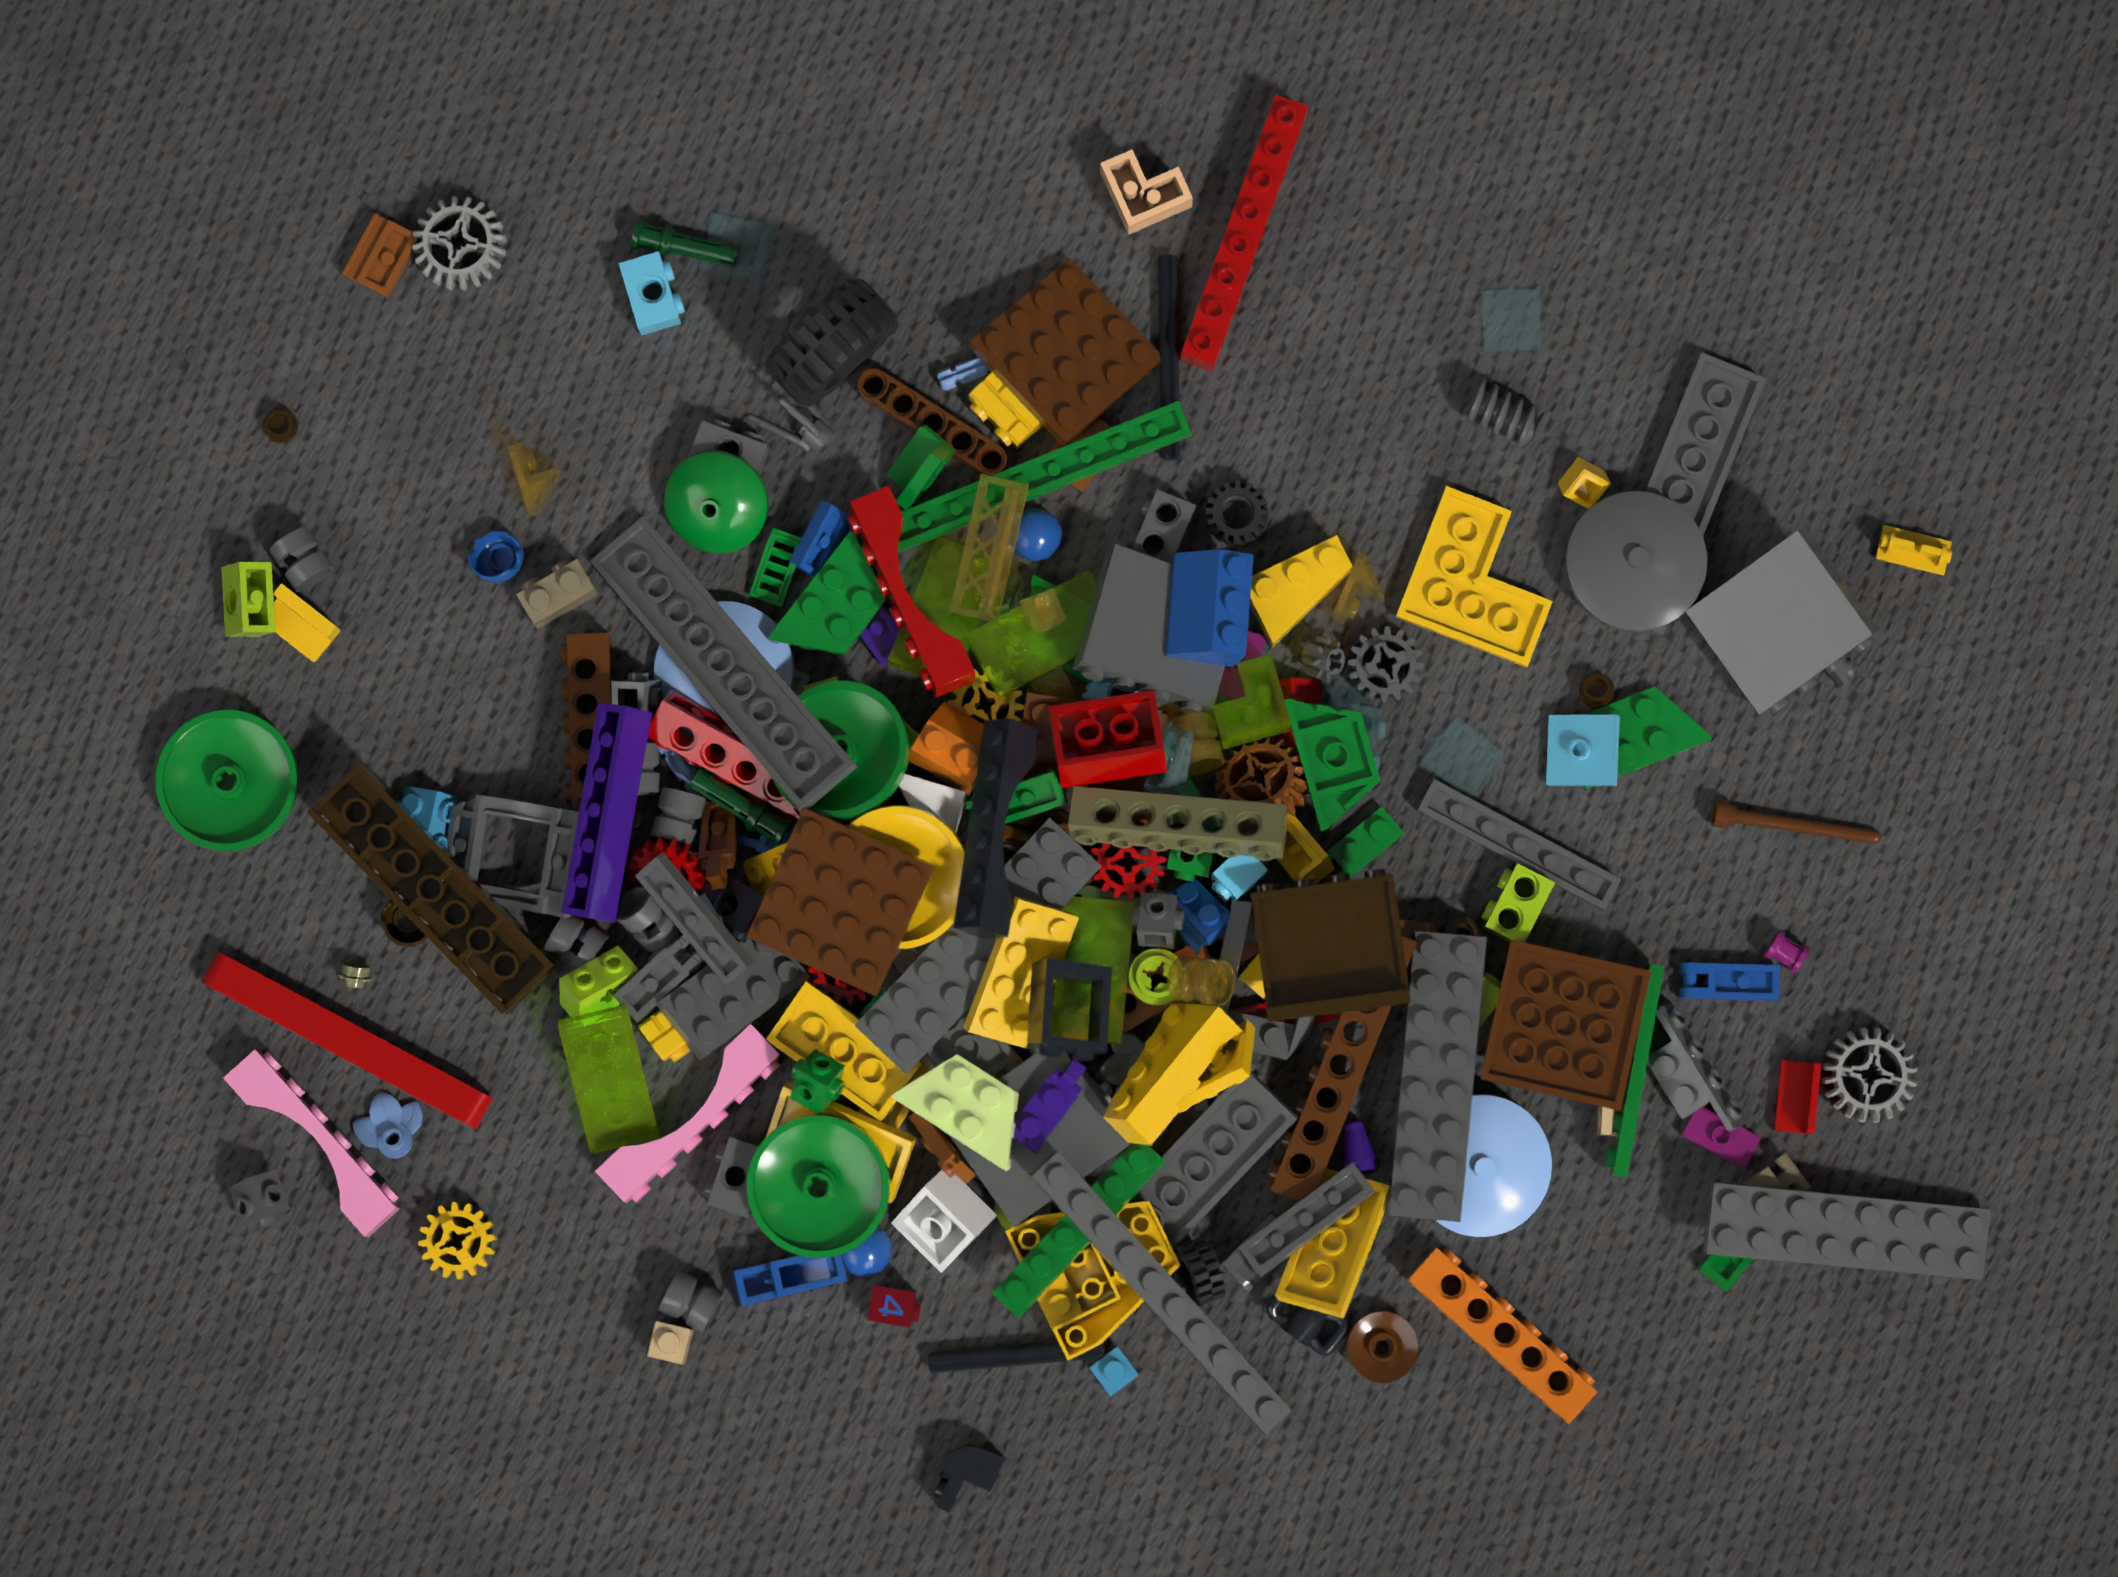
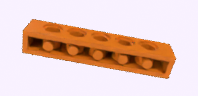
M1445 1247L1441 1252L1438 1248H1434L1406 1280L1565 1423L1570 1424L1596 1395L1597 1391L1592 1387L1595 1380L1580 1367L1574 1371L1568 1366L1565 1361L1569 1357L1555 1344L1552 1343L1548 1348L1540 1341L1538 1337L1542 1333L1528 1320L1525 1319L1521 1324L1511 1315L1515 1309L1500 1295L1496 1299L1492 1298L1485 1291L1488 1284L1473 1271L1469 1275L1464 1273L1458 1267L1462 1261ZM1449 1274L1456 1276L1460 1282L1459 1291L1452 1296L1446 1295L1441 1289L1442 1279ZM1476 1298L1481 1299L1487 1307L1485 1316L1478 1320L1473 1319L1468 1313V1304ZM1503 1322L1508 1323L1513 1329L1512 1339L1504 1344L1498 1342L1494 1335L1496 1326ZM1532 1346L1539 1351L1540 1360L1536 1366L1529 1368L1523 1364L1521 1354L1525 1348ZM1559 1370L1565 1374L1567 1383L1564 1389L1556 1392L1550 1388L1548 1378L1552 1372Z

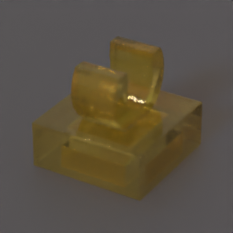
M1054 588L1023 599L1020 602L1033 636L1065 624L1067 621Z

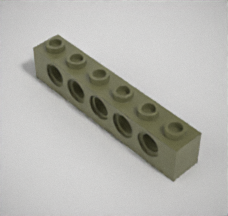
M1074 786L1068 827L1070 837L1084 845L1107 843L1119 848L1141 846L1153 851L1175 849L1183 850L1188 854L1209 852L1218 853L1228 858L1242 855L1253 856L1262 861H1269L1274 858L1283 859L1288 818L1287 806L1283 804ZM1108 816L1115 818L1111 822L1107 823L1100 821L1102 818ZM1139 820L1150 821L1148 824L1143 826L1135 824ZM1174 823L1185 824V826L1180 829H1174L1170 827ZM1210 826H1218L1221 828L1216 832L1206 831V829ZM1246 829H1253L1256 831L1252 835H1244L1241 833Z

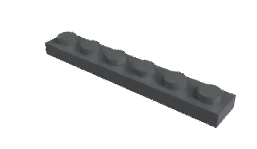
M1435 779L1432 781L1417 809V812L1510 862L1518 863L1555 882V886L1602 911H1605L1621 881L1620 878Z

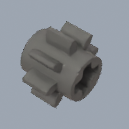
M1319 635L1316 636V643H1307L1301 655L1302 664L1308 668L1306 675L1330 681L1331 674L1340 673L1345 663V655L1341 649H1338L1341 643Z

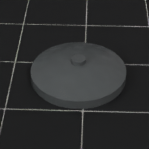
M1628 491L1602 499L1580 518L1567 544L1565 569L1574 597L1591 617L1616 630L1646 632L1662 628L1674 622L1691 607L1705 581L1707 551L1699 527L1681 506L1655 493Z

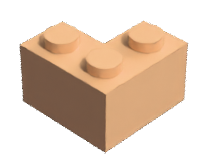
M1133 150L1100 163L1101 176L1128 235L1192 207L1193 197L1179 167L1146 180Z

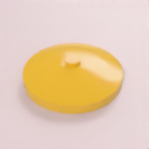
M892 805L881 807L857 818L849 825L850 827L936 865L899 949L921 946L939 937L954 923L965 853L963 844L956 833L939 817L912 806Z

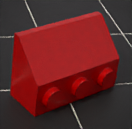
M1154 690L1049 706L1061 788L1167 772Z

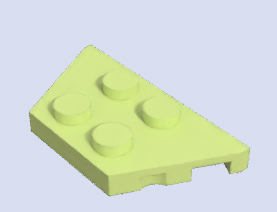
M957 1054L898 1090L892 1096L893 1099L1008 1172L1010 1169L1012 1138L1014 1139L1015 1131L1014 1114L1017 1111L1019 1093Z

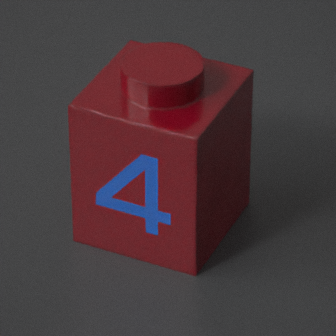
M873 1285L867 1321L911 1328L912 1321L919 1322L922 1301L916 1300V1292Z

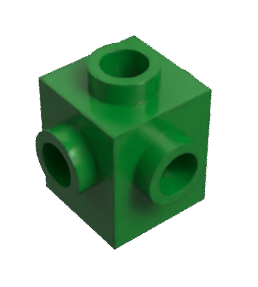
M1167 849L1163 851V857H1167V869L1174 870V878L1193 882L1195 875L1210 878L1215 853L1202 852L1201 854H1194L1193 860L1186 862L1183 859V850Z
M814 1049L805 1060L799 1059L792 1070L791 1077L794 1078L790 1099L821 1115L833 1100H837L844 1089L845 1082L842 1081L845 1065Z

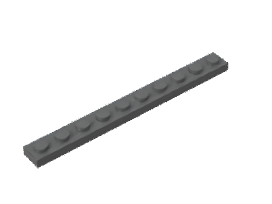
M1054 1150L1029 1174L1263 1434L1267 1435L1292 1411L1058 1151Z

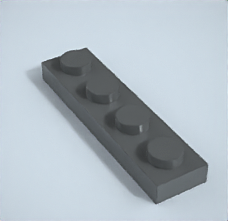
M664 852L656 856L635 876L725 986L754 962Z
M1352 1162L1240 1245L1238 1249L1261 1278L1375 1193L1374 1189Z

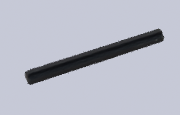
M1171 254L1160 255L1158 258L1160 408L1177 401L1180 403L1177 257ZM1180 441L1161 448L1162 460H1179Z

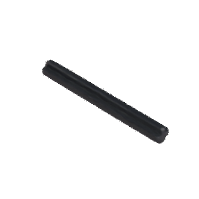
M1058 1341L937 1351L928 1354V1368L931 1373L1101 1359L1104 1357V1343L1102 1342L1099 1346L1070 1360L1066 1359Z

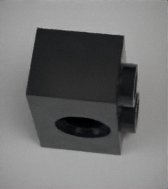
M729 876L726 888L712 890L708 880L699 896L721 923L729 927L728 931L731 935L745 943L764 896Z

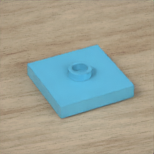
M1549 715L1546 785L1617 786L1620 716Z

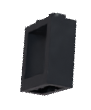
M1050 958L1032 962L1027 1048L1039 1049V1055L1057 1057L1061 1056V1052L1072 1053V1059L1080 1061H1092L1094 1055L1106 1053L1112 967ZM1054 980L1091 985L1088 1041L1050 1036Z

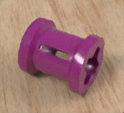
M1779 929L1763 956L1768 959L1771 957L1788 966L1789 972L1795 974L1807 957L1810 947L1798 945L1785 937V932Z

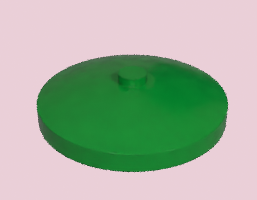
M853 681L826 682L811 687L799 694L798 698L857 766L810 808L837 821H846L861 817L880 807L898 788L909 761V736L905 723L897 709L877 690ZM773 779L776 787L785 797V799L793 807L799 810V808L794 804V802L788 797V795Z
M212 711L197 716L185 723L168 740L160 755L156 770L157 798L168 822L187 840L214 851H240L266 841L286 822L292 812L298 794V767L288 742L268 722L242 711Z
M804 1115L778 1126L763 1140L756 1150L747 1175L748 1203L760 1229L779 1247L804 1257H833L856 1248L878 1227L885 1214L890 1197L889 1169L877 1143L858 1125L833 1115Z

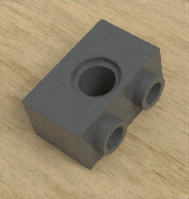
M712 419L711 423L702 420L688 457L703 451H721L725 445L735 444L739 447L737 456L748 462L759 475L761 474L770 451L768 445L763 443L765 438L745 431L744 436L732 432V426L720 420Z
M729 1137L727 1143H720L715 1162L719 1163L720 1166L716 1177H709L703 1195L709 1198L707 1205L750 1219L752 1212L747 1197V1175L752 1158L759 1146ZM735 1166L741 1167L746 1174L744 1183L738 1187H732L726 1178L727 1172Z

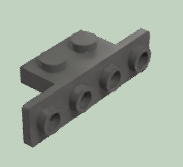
M1672 1003L1657 1008L1656 1016L1672 1041L1648 1056L1647 1064L1681 1119L1687 1118L1711 1103L1729 1132L1746 1124L1740 1104L1730 1097L1724 1087L1725 1083L1722 1075L1716 1068H1712L1705 1057V1048L1697 1038L1692 1036L1686 1026L1687 1020L1683 1012Z

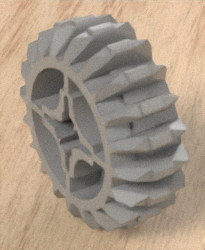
M456 196L451 198L450 207H447L443 200H439L438 206L441 209L440 211L435 213L433 208L428 207L426 212L430 220L419 218L417 221L424 228V231H413V236L422 241L412 245L413 252L422 253L415 261L418 266L426 265L422 271L425 277L435 274L433 282L437 286L442 284L446 278L448 290H453L456 281H459L461 290L466 291L468 288L467 280L472 279L475 287H480L479 275L483 274L486 279L491 280L493 276L488 267L491 266L494 269L501 268L500 262L494 256H506L505 249L496 246L507 242L505 235L497 234L504 228L501 221L493 222L496 218L493 210L484 213L486 206L481 201L472 209L473 201L470 197L465 198L463 206H460ZM459 218L456 219L455 226L447 232L438 231L436 233L445 222ZM470 219L484 227L487 235V244L481 243L479 239L470 236ZM458 237H463L466 246H461L462 249L456 251L452 242L454 239L458 241ZM432 244L439 245L440 248L449 251L448 260L450 263L448 268L439 264L434 259ZM480 254H483L473 265L459 269L468 256H480Z
M1865 1027L1860 1028L1858 1031L1859 1040H1857L1852 1031L1845 1033L1848 1045L1842 1040L1836 1039L1834 1045L1840 1052L1826 1051L1825 1055L1827 1058L1834 1062L1833 1064L1824 1063L1821 1065L1823 1071L1831 1072V1077L1822 1078L1821 1084L1832 1083L1834 1088L1825 1093L1826 1098L1837 1095L1840 1099L1833 1104V1108L1838 1110L1846 1104L1848 1106L1844 1112V1117L1851 1118L1855 1110H1857V1121L1860 1123L1865 1122L1867 1113H1870L1872 1123H1878L1880 1121V1111L1887 1120L1893 1118L1890 1106L1899 1112L1903 1111L1905 1107L1899 1098L1901 1097L1908 1101L1913 1098V1095L1905 1090V1086H1917L1916 1080L1907 1079V1074L1918 1071L1917 1066L1906 1067L1905 1061L1911 1060L1914 1057L1913 1053L1910 1052L1902 1056L1899 1051L1905 1047L1906 1043L1900 1041L1892 1046L1894 1034L1891 1032L1887 1033L1883 1040H1880V1028L1873 1029L1871 1038H1869ZM1860 1046H1868V1052L1860 1066L1843 1065L1847 1056L1854 1049ZM1879 1049L1892 1059L1897 1075L1887 1072L1882 1068ZM1871 1066L1874 1068L1873 1072L1876 1071L1877 1076L1884 1078L1870 1081L1868 1086L1864 1082L1866 1078L1862 1079L1861 1074L1853 1072L1864 1071ZM1842 1076L1853 1079L1857 1083L1859 1088L1858 1095L1860 1096L1859 1101L1855 1100L1847 1092ZM1879 1084L1895 1086L1893 1092L1885 1101L1876 1105H1870L1871 1096H1874L1875 1089Z

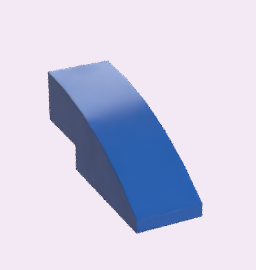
M799 1255L731 1272L738 1307L847 1281L841 1255L827 1258H810Z

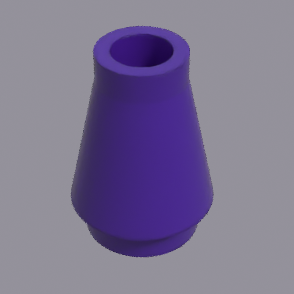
M1363 1122L1344 1125L1342 1127L1344 1136V1168L1353 1162L1362 1175L1377 1171L1376 1162L1379 1160L1364 1130Z

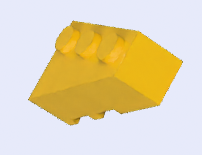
M1337 535L1252 576L1250 606L1264 635L1267 637L1266 639L1271 649L1351 572L1353 566Z

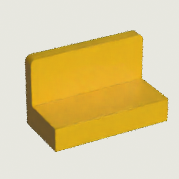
M281 583L273 593L277 597L274 601L275 633L312 662H316L341 630Z

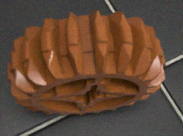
M1269 736L1265 743H1262L1260 739L1255 737L1254 744L1250 746L1242 741V750L1239 752L1230 749L1231 760H1221L1223 770L1216 772L1218 783L1215 784V791L1219 799L1283 804L1287 806V813L1295 816L1296 812L1294 806H1304L1305 800L1303 795L1309 794V789L1300 756L1294 746L1288 748L1287 742L1283 739L1276 744L1275 740ZM1259 776L1262 777L1267 789L1263 788L1258 779Z

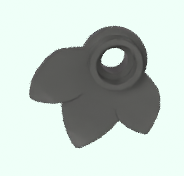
M1131 1033L1118 1034L1110 1038L1114 1054L1095 1070V1074L1101 1080L1116 1085L1115 1094H1117L1125 1081L1129 1069L1136 1063L1145 1048L1146 1042H1142L1136 1035Z

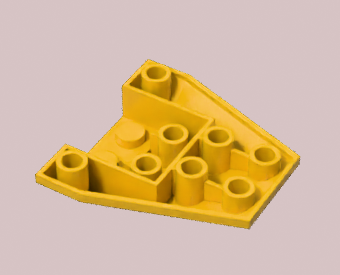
M1150 1201L1126 1204L1116 1216L1166 1272L1171 1275L1180 1266V1263ZM1063 1212L1038 1215L1005 1231L1019 1263L1065 1215ZM1091 1243L1037 1299L1067 1360L1099 1346L1143 1303L1142 1299Z

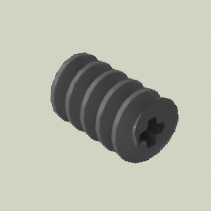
M1484 378L1468 407V421L1473 422L1478 416H1482L1481 427L1483 429L1491 422H1494L1493 434L1498 435L1505 428L1507 429L1506 441L1509 442L1518 435V447H1524L1530 442L1546 411L1535 417L1536 405L1534 404L1525 411L1522 410L1524 399L1521 397L1515 403L1510 404L1511 392L1507 391L1499 398V386L1494 385L1490 390L1486 391V379Z

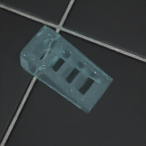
M1168 724L1163 736L1167 772L1148 775L1143 789L1151 793L1184 796L1193 745V733L1175 724Z

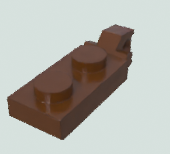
M710 801L705 802L702 814L698 859L701 863V870L706 872V880H709L711 889L715 890L726 888L728 879L727 869L734 868L737 856L740 819Z

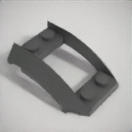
M476 794L475 798L468 802H461L452 807L446 850L476 881L478 880L487 814L550 825L540 893L478 883L501 906L554 915L560 918H569L571 916L561 912L579 812Z
M1232 900L1228 925L1208 1005L1219 1006L1237 1025L1248 1019L1256 1027L1253 1045L1254 1054L1287 1060L1310 1036L1315 1016L1296 1018L1293 1025L1279 1021L1268 1022L1266 1018L1228 1010L1244 941L1258 943L1252 902Z

